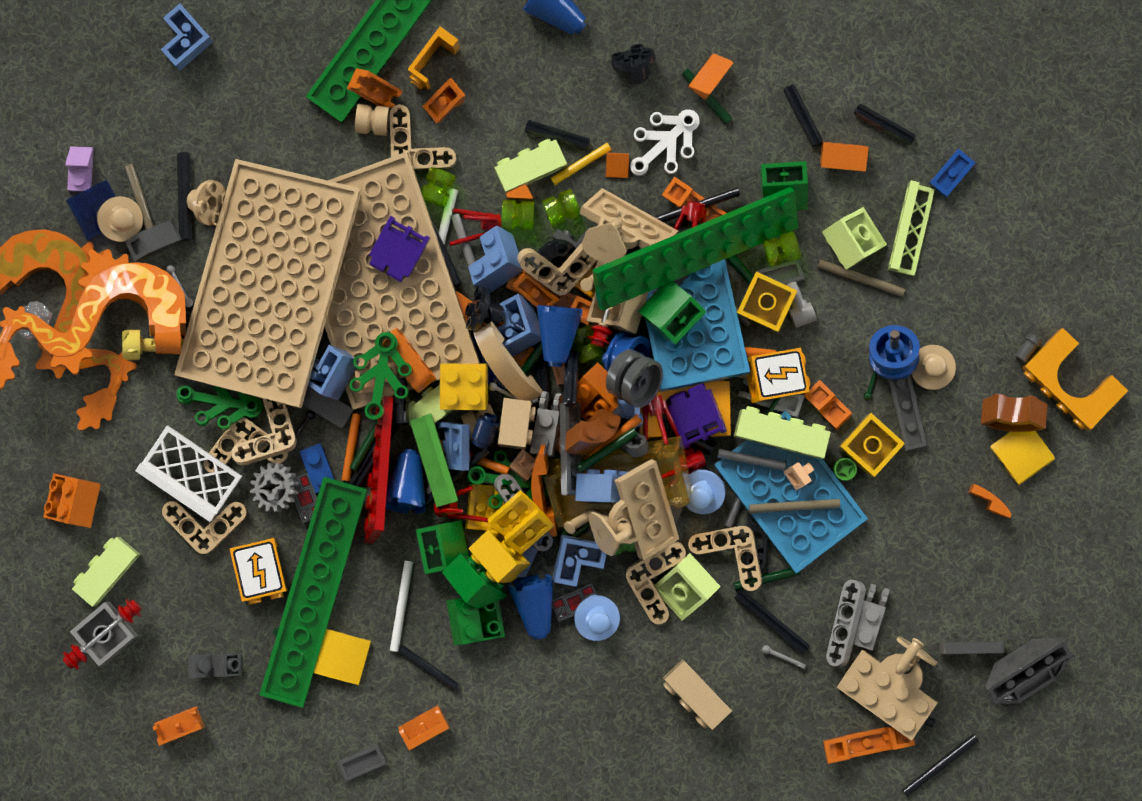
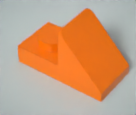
M450 78L423 105V108L436 123H439L455 107L464 103L465 94L454 80Z

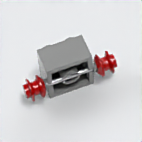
M126 599L127 605L125 607L118 606L117 611L110 601L104 602L70 631L81 647L71 645L72 651L70 653L64 651V663L70 669L76 668L78 670L79 662L87 663L86 654L88 653L99 667L104 666L138 637L137 633L128 623H134L133 617L135 615L142 616L140 605L134 599L132 601Z

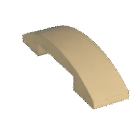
M492 321L480 327L478 331L473 332L486 362L500 382L517 399L532 401L541 396L542 389L531 375L526 377L502 344L505 339Z

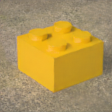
M756 272L737 313L779 332L798 290Z
M487 363L440 364V410L488 409Z
M870 413L838 448L866 474L873 478L905 443Z
M487 530L468 548L473 553L471 555L472 559L477 564H482L487 570L486 575L493 582H512L530 565L523 554L520 555L505 542L504 536L497 530Z

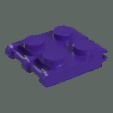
M390 216L369 254L372 257L369 265L383 273L387 266H389L387 275L402 282L405 276L410 277L430 241V237L420 235L413 231L411 226L406 227L395 221L393 216ZM392 225L397 226L398 228L404 230L405 232L403 233V232L397 230L396 228L392 227ZM410 234L422 240V243L410 237Z
M704 383L688 389L689 398L686 391L670 396L672 405L668 407L685 448L690 447L691 443L698 440H707L708 436L718 432H727L712 390H706ZM718 426V428L706 432V430ZM700 433L699 436H696V437L691 438V439L688 440V437H691V436H693V435H696V434Z

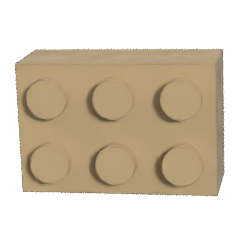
M504 398L498 439L500 447L527 450V445L531 446L533 430H529L530 423L535 422L536 409L532 407L531 401Z
M683 659L663 677L666 681L663 684L664 687L673 696L677 693L682 698L679 702L688 712L692 709L697 714L695 719L704 729L709 726L713 730L732 712Z

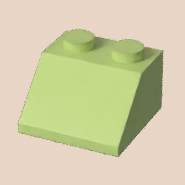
M864 207L843 217L822 231L827 243L832 247L845 270L887 245Z
M689 553L680 563L664 575L655 584V587L663 601L683 621L706 602L720 588V585Z

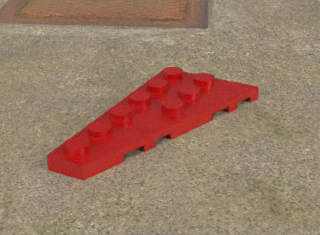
M391 396L383 397L381 405L384 407V415L375 426L374 437L376 438V445L373 450L372 474L368 476L370 495L367 496L366 500L368 512L364 525V543L373 544L384 531L393 397ZM376 407V415H377V414L379 413V408H378V407Z

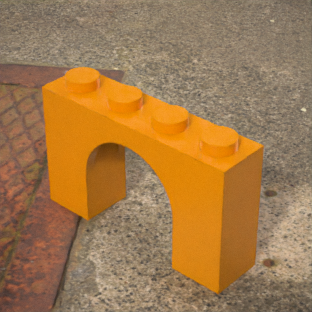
M1061 328L1022 367L1025 371L1023 375L1030 382H1036L1042 387L1040 389L1041 393L1048 399L1052 397L1058 403L1056 407L1065 415L1069 413L1074 418L1072 422L1080 430H1091L1128 390L1113 375H1110L1085 398H1076L1065 393L1058 382V368L1061 362L1079 343L1064 328Z
M723 379L704 383L706 390H712L727 432H718L708 437H730V381H724ZM697 385L663 392L659 389L656 396L662 395L663 401H667L674 394L683 391L689 393L688 389ZM648 413V438H662L657 417H650V413ZM643 423L642 426L639 427V433L641 435H643ZM718 426L708 429L707 432L718 428Z

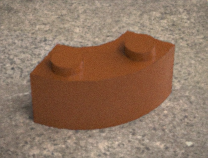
M994 394L989 398L983 399L981 424L984 426L1009 432H1032L1046 429L1047 403L1038 400L1035 396L1013 398L1003 394Z
M601 409L589 418L587 422L580 421L566 432L565 452L586 454L595 450L615 434L619 427L621 416Z

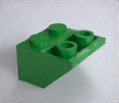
M806 161L761 164L759 168L761 199L791 187L795 190L797 210L808 209Z
M672 281L660 286L637 312L668 343L676 345L707 311L690 294Z
M462 521L416 529L425 574L444 571L460 553L469 557Z
M460 553L442 572L464 602L477 609L504 599L507 596L503 590L504 584L497 583V581L493 582L486 575L487 570L482 564H477L471 556L468 557Z
M462 598L446 601L454 645L505 637L499 601L478 609L466 604Z

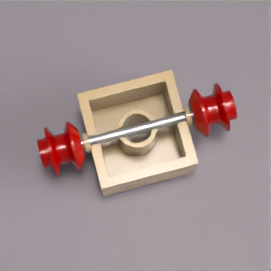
M595 290L586 320L595 325L591 327L594 331L593 336L588 337L591 340V344L604 348V345H609L610 343L606 338L613 334L610 330L636 334L641 315L637 311L646 302L648 292L602 311L598 307Z

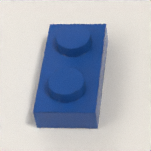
M958 148L929 184L946 198L973 167L975 162Z
M321 443L299 451L316 494L319 493L323 477L335 479Z

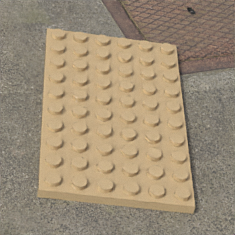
M408 152L328 180L362 189L325 322V329L331 346L345 350L354 357L362 356L375 346L376 337L380 333L391 332L398 328L437 379L435 381L440 380L441 363H480L469 329H466V320ZM390 216H393L395 221L406 227L411 226L413 231L420 235L430 237V241L410 277L405 276L402 282L387 275L389 266H387L383 273L369 265L372 259L369 254ZM392 225V227L396 228L397 230H399V231H401V232H403V233L405 232L404 230L398 228L397 226ZM410 234V237L422 243V240ZM379 355L368 361L365 369H371L378 364ZM389 357L388 366L397 378H405L399 374L397 366ZM363 358L358 359V360L360 361L359 364H358V366H359V367L363 366V365H364V359H363ZM354 371L345 388L353 410H356L372 402L373 392L358 394L350 389L349 383L355 378ZM386 378L382 399L384 396H394V389ZM356 381L353 383L354 389H357ZM407 381L408 390H413L414 388Z
M235 159L174 375L302 408L362 189Z

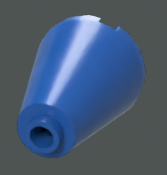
M528 0L523 8L526 13L570 35L574 33L579 34L586 25L583 22L586 17L572 0Z
M537 305L544 361H548V366L562 367V363L567 362L583 309Z
M406 449L404 452L399 453L387 483L385 509L407 514L408 510H415V514L425 512L426 501L422 459L417 454V451Z
M544 574L545 579H539L538 575H531L514 580V585L510 582L508 583V590L528 635L533 636L534 639L546 638L547 634L551 632L553 594L551 575Z

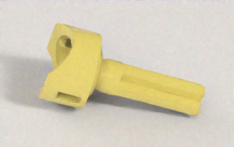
M125 330L122 332L123 359L140 360L142 351L156 352L154 338L142 339L140 330ZM185 338L181 340V349Z

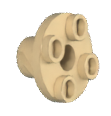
M207 180L188 194L187 205L201 224L217 225L226 190L220 182Z
M117 196L108 199L101 205L97 212V223L100 231L112 241L123 242L139 233L143 224V215L140 207L132 199Z
M924 346L919 351V364L911 374L912 378L922 388L928 390L941 389L948 385L955 375V360L952 354L942 346Z

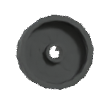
M632 349L625 350L613 360L606 377L607 391L612 396L624 400L636 408L644 407L655 398L663 380L662 366L657 361L645 357Z

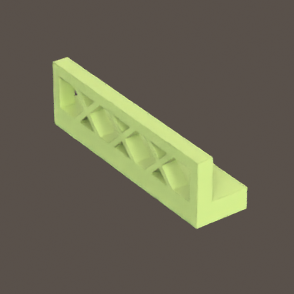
M912 180L907 186L888 270L915 276L935 189L919 185L920 182ZM918 191L929 193L927 202L921 206L916 202ZM924 206H926V207H925V211H924V213H923V211L921 210V208H923ZM919 211L923 218L922 224L914 228L910 222L914 212ZM918 228H920V233H919V235H918V233L916 232V230H917ZM913 232L918 240L917 245L908 249L905 244L907 235ZM914 249H916V250H915L914 257H913L911 251H913ZM906 254L913 261L911 270L900 268L902 257Z

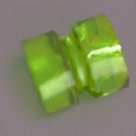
M430 167L426 176L428 183L423 185L421 190L424 200L446 207L450 198L448 191L453 189L457 177L444 170ZM435 183L443 184L442 188L435 186Z
M571 188L560 192L557 198L551 196L541 200L552 227L564 223L565 218L572 220L581 216L580 208Z
M503 199L501 228L514 229L516 226H519L521 230H533L534 201L522 200L520 204H517L516 200Z
M793 231L781 234L778 239L774 237L763 240V249L770 268L783 264L784 260L791 262L801 259L799 245ZM781 246L782 249L781 254H779L777 250V247Z
M593 324L577 330L571 347L579 353L578 361L580 365L586 364L606 352L605 348L592 345L591 340L588 339L589 336L594 334V331L591 329Z

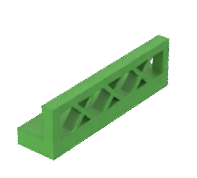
M432 414L410 420L436 507L458 501Z

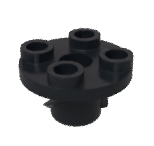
M635 44L630 47V50L616 52L611 55L612 69L617 72H626L624 78L628 79L630 84H641L651 74L648 65L656 59L655 52L651 48H645L643 44Z
M556 239L544 244L537 253L557 268H560L576 250V247L569 241ZM573 263L570 271L576 272L580 268L581 263ZM542 268L539 275L547 276L550 273V268Z
M476 287L473 302H469L465 309V315L468 316L466 329L476 332L483 322L489 323L492 321L495 326L501 322L504 308L499 302H490L489 288Z

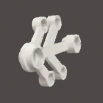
M684 110L678 116L662 115L659 112H655L650 116V123L655 127L661 124L676 125L671 131H646L642 127L635 129L634 139L638 142L660 140L642 158L637 157L632 160L630 170L635 176L646 174L648 164L666 147L667 162L665 163L664 170L668 174L676 173L678 169L676 162V138L682 132L684 146L681 148V156L684 159L693 157L692 131L697 129L699 125V116L693 110ZM654 116H659L661 118V121L659 123H654L652 118ZM686 117H691L693 122L691 124H686L684 122V119ZM638 131L644 132L645 136L643 138H638L636 136V133ZM685 148H689L692 153L691 155L686 156L684 155L683 150ZM641 162L644 167L641 170H637L635 164ZM670 163L674 164L675 170L669 171L667 165Z

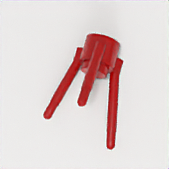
M688 201L687 206L682 205L681 214L674 229L679 230L685 215H687V220L693 221L692 228L697 226L698 222L700 224L705 223L707 212L705 204Z
M456 208L452 210L453 213L463 214L464 219L481 221V229L486 232L496 225L501 227L500 214ZM486 232L451 241L449 245L454 246L480 239V236Z
M662 395L655 396L649 404L642 407L643 436L648 440V413H650V417H657L663 442L665 445H668L667 434L661 416L663 411L678 439H680V435L667 408L666 400L663 401Z
M689 448L687 450L660 453L658 455L660 458L687 456L683 458L685 465L661 475V478L664 479L686 469L688 470L665 485L664 489L676 485L694 470L706 466L701 450L694 451L693 448Z
M470 486L457 491V497L472 491L473 487ZM457 502L436 507V504H434V511L438 517L488 522V518L462 514L463 510L458 509Z

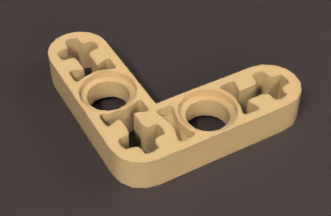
M396 105L391 109V157L399 155V150L394 151V147H408V150L403 149V153L408 152L414 170L449 169L455 165L456 154L450 148L412 149L411 118L408 108L404 105ZM398 110H402L403 114H406V117L402 118V125H407V128L397 127L394 129V125L398 126V119L394 117V114H398ZM396 133H406V142L402 144L397 143L394 139ZM433 152H437V157H443L444 153L447 152L453 159L449 160V164H444L443 160H437L438 165H433ZM427 153L430 156V162L427 165L418 163L417 159L420 154Z
M582 243L560 268H557L531 248L521 250L517 256L518 263L524 271L557 295H565L570 292L597 261L585 253ZM526 257L532 258L534 263H536L535 267L529 261L525 262L524 259ZM573 263H581V268L578 271H570ZM549 267L550 273L547 276L539 275L542 268ZM560 281V282H564L565 285H564V286H561V285L558 286L557 283Z
M263 399L272 433L235 445L231 454L238 465L252 464L290 452L296 447L297 439L286 404L277 402L279 409L275 410L270 400ZM284 415L286 417L285 423L279 426L275 425L274 419L276 416ZM285 430L287 437L291 439L288 441V445L280 443L283 441L281 431ZM263 442L270 444V449L266 453L258 451L259 445ZM251 446H253V449L257 454L256 456H253L252 452H250L252 451V449L250 448ZM240 450L249 452L245 454L244 459H241L240 456H238L240 455Z
M242 418L223 433L209 454L217 458L219 454L215 453V451L218 449L222 454L227 455L226 459L221 457L219 460L226 465L232 459V450L229 452L222 449L223 441L231 439L234 442V446L248 441L245 439L248 436L247 433L243 431L237 432L238 427L236 424L238 422L243 423L245 421V427L252 431L253 427L256 429L250 435L249 440L254 439L258 434L267 435V433L249 419ZM266 442L262 447H258V451L264 453L263 451L268 448L269 443ZM288 452L282 454V459L276 458L274 460L273 457L267 459L274 464H282L287 460ZM204 460L205 469L210 473L215 472L214 468H210L211 463L209 460Z
M170 501L162 508L164 518L201 554L213 551L245 520L248 513L244 504L233 502L204 529L180 503ZM177 506V514L180 517H182L183 514H185L187 517L180 520L178 525H176L175 522L178 521V519L174 515L170 517L168 516V513L170 512L168 507ZM233 507H241L240 513L242 516L240 518L235 516L231 520L234 522V525L231 526L230 522L223 518V516L226 514L227 517H230L233 514ZM186 521H191L195 525V529L191 534L184 533L182 529ZM220 521L224 522L227 526L226 532L221 535L217 534L214 529L215 524ZM199 530H201L202 534H199V536L203 540L209 539V548L200 549V541L197 538L192 541L190 538L197 535Z
M738 526L693 535L689 539V549L695 554H706L735 548L742 587L748 591H755L761 587L762 575L755 537L749 527ZM741 530L749 533L746 542L743 543L742 539L734 540L735 545H731L730 531H733V536L740 535ZM718 534H725L727 537V543L723 547H719L715 543V538ZM711 535L710 542L713 549H709L710 545H704L701 547L702 550L699 551L697 547L693 546V543L697 542V538H700V541H708L707 536ZM745 552L753 554L754 560L750 565H745L741 561V556ZM756 566V571L751 572L753 578H757L758 582H755L754 587L751 588L750 584H746V580L749 579V573H743V568L750 569Z
M677 541L645 560L640 559L626 570V579L649 619L655 624L665 623L669 617V611L651 579L680 563L685 558V548L682 543ZM672 547L681 549L679 552L680 556L677 558L675 555L668 558L670 563L666 564L665 558L661 553L665 552L667 556L672 553ZM652 558L661 559L662 566L659 569H652L649 566ZM645 563L647 570L651 574L646 575V571L640 574L639 580L636 578L631 579L632 570L635 569L637 572L643 570L642 564ZM645 588H650L654 592V596L649 600L641 597V592ZM657 599L660 601L656 602L657 608L660 611L664 610V612L662 613V618H659L658 616H653L655 614V610L651 604H653Z

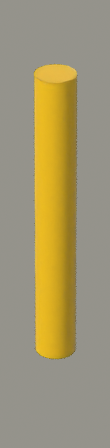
M605 143L551 177V181L554 185H557L612 149L608 143Z

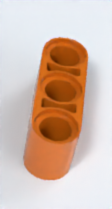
M395 328L390 333L394 334L398 340L396 350L413 369L412 374L405 378L420 393L437 378L402 332ZM388 339L383 342L385 348H388L391 344ZM407 365L402 367V373L406 374L409 372Z

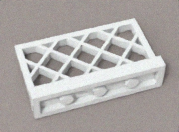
M168 425L143 462L135 470L209 522L217 517L218 512L242 478V475ZM168 433L176 437L178 447L166 449L164 439ZM181 441L187 445L181 446ZM191 447L194 449L196 460L184 462L182 448ZM178 449L181 462L169 465L166 451ZM163 452L165 466L157 467L150 462L154 454ZM199 453L206 458L200 459ZM201 461H212L215 472L203 474ZM197 462L199 475L187 477L185 464ZM181 465L184 478L176 480L171 477L170 467ZM166 468L167 473H165L161 469ZM228 472L235 477L230 486H221L219 474ZM216 474L218 488L206 490L204 477ZM200 478L202 491L193 492L190 490L188 480ZM179 481H185V486ZM222 489H227V491L223 495ZM219 490L220 501L215 507L208 502L207 492Z

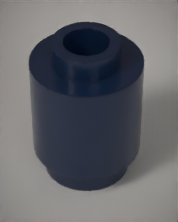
M484 413V415L478 416L472 433V443L474 445L488 449L490 444H493L500 426V422L495 415Z

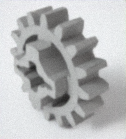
M268 463L267 467H260L261 473H254L257 479L250 482L252 485H255V488L251 489L250 493L256 494L253 501H260L259 508L266 507V511L273 512L274 510V512H281L282 508H289L288 502H295L292 496L293 494H298V491L294 490V486L299 485V482H293L296 474L289 473L290 467H283L281 463H276V465ZM276 485H280L272 490H269L270 488H273Z

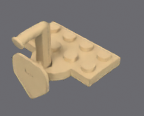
M603 188L590 198L580 210L581 215L598 224L596 227L589 228L586 231L582 241L585 253L598 260L595 268L625 256L626 249H632L636 246L642 249L674 236L679 232ZM593 273L581 281L580 286L582 290L588 292L595 286Z
M652 459L615 480L621 500L613 506L610 513L601 509H589L564 524L565 530L573 534L577 528L589 522L597 546L602 552L610 556L615 555L621 543H634L638 558L645 560L679 540L657 462Z
M899 636L896 640L907 648L904 654H894L880 662L862 650L837 688L912 741L938 704L937 701L920 690L923 682V671L918 662L920 659H923L933 666H936L938 662L921 649L924 647L921 641L912 638L911 643Z

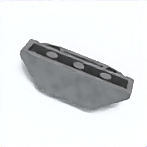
M1063 638L1032 639L995 662L985 687L995 705L1001 703H1020L1057 680L1064 670L1067 661H1070L1072 658V654Z

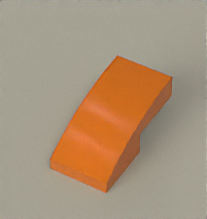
M820 380L809 389L810 392L804 394L808 402L835 430L852 416V412Z
M971 484L968 493L989 501L986 507L987 511L1005 518L1011 517L1012 513L1000 499L988 490L976 484Z

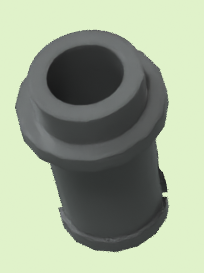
M1033 334L1025 337L1026 341L1015 354V357L1025 364L1035 350L1041 347L1040 343L1042 341Z

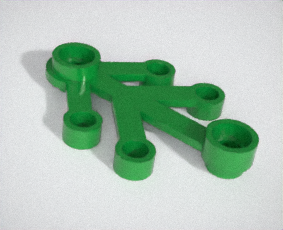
M390 332L380 333L376 337L375 346L362 356H356L353 360L354 366L362 370L367 367L368 361L379 355L378 364L360 377L353 378L349 383L351 390L360 392L366 383L376 377L372 402L368 403L365 407L366 416L372 420H379L384 415V407L381 405L385 378L394 389V394L397 398L405 399L409 394L408 388L399 382L388 366L390 356L398 366L400 375L408 377L413 371L412 366L406 363L396 350L398 340ZM386 339L391 342L388 348L383 346V342ZM363 358L364 365L359 367L357 360ZM407 365L409 367V372L403 374L401 369L403 366ZM359 381L361 383L360 388L354 389L353 383ZM400 388L405 389L404 396L398 395V390ZM373 407L379 408L377 415L372 414L371 410Z
M187 385L179 387L176 392L177 400L182 405H189L193 401L216 405L206 412L200 411L195 415V421L199 426H206L211 419L229 408L239 409L230 416L223 415L218 418L217 424L219 429L226 431L230 429L232 424L242 418H256L263 411L262 401L258 397L237 392L241 400L233 399L225 388L217 386L213 387L219 396L193 391ZM188 391L189 395L184 397L181 393ZM251 403L256 405L254 409H249L247 406ZM200 416H205L206 420L200 422L198 421V418ZM227 420L228 424L222 426L220 425L221 421Z
M497 451L492 457L493 461L509 467L511 464L504 451ZM497 454L503 456L502 462L496 459ZM475 466L467 472L466 478L471 485L478 486L483 482L494 484L495 479L499 475L485 473L483 468ZM510 470L509 475L517 481L520 488L530 489L525 494L532 500L531 480L525 482ZM472 473L478 474L479 479L477 481L472 479ZM542 475V481L545 486L544 493L545 497H547L553 490V483L549 477ZM503 479V480H502L503 485H504V486H508V484L510 483V480H509V481H506V480ZM509 487L505 488L509 492V495H506V498H508L510 494L515 493L517 490L513 492L510 490ZM499 494L493 495L487 501L488 507L493 510L498 509L502 505L503 500ZM493 498L498 500V506L492 505L491 500Z

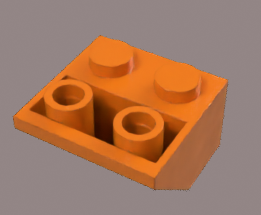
M598 362L578 381L577 403L581 404V417L586 422L601 409L612 413L618 407L617 398L609 394L606 388L608 372Z
M53 473L43 517L91 528L101 484Z

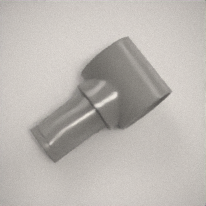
M797 282L787 284V286L798 290L788 311L795 329L817 321L811 303H807L806 299H803Z

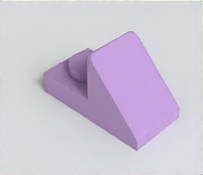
M70 147L65 166L68 167L67 190L69 192H91L93 147Z

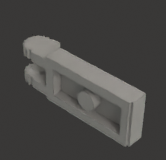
M744 378L742 383L748 386L747 378ZM739 391V397L751 401L750 393ZM797 394L781 397L774 410L781 413L787 411L790 416L798 418L805 396ZM775 398L754 404L770 408Z
M542 392L530 448L531 454L537 455L540 446L546 444L547 456H554L560 426L562 394H555L553 410H547L549 393Z
M870 584L866 599L863 601L853 642L854 645L873 650L886 607L884 606L889 595V589L884 588L881 592L879 605L871 603L876 591V585Z

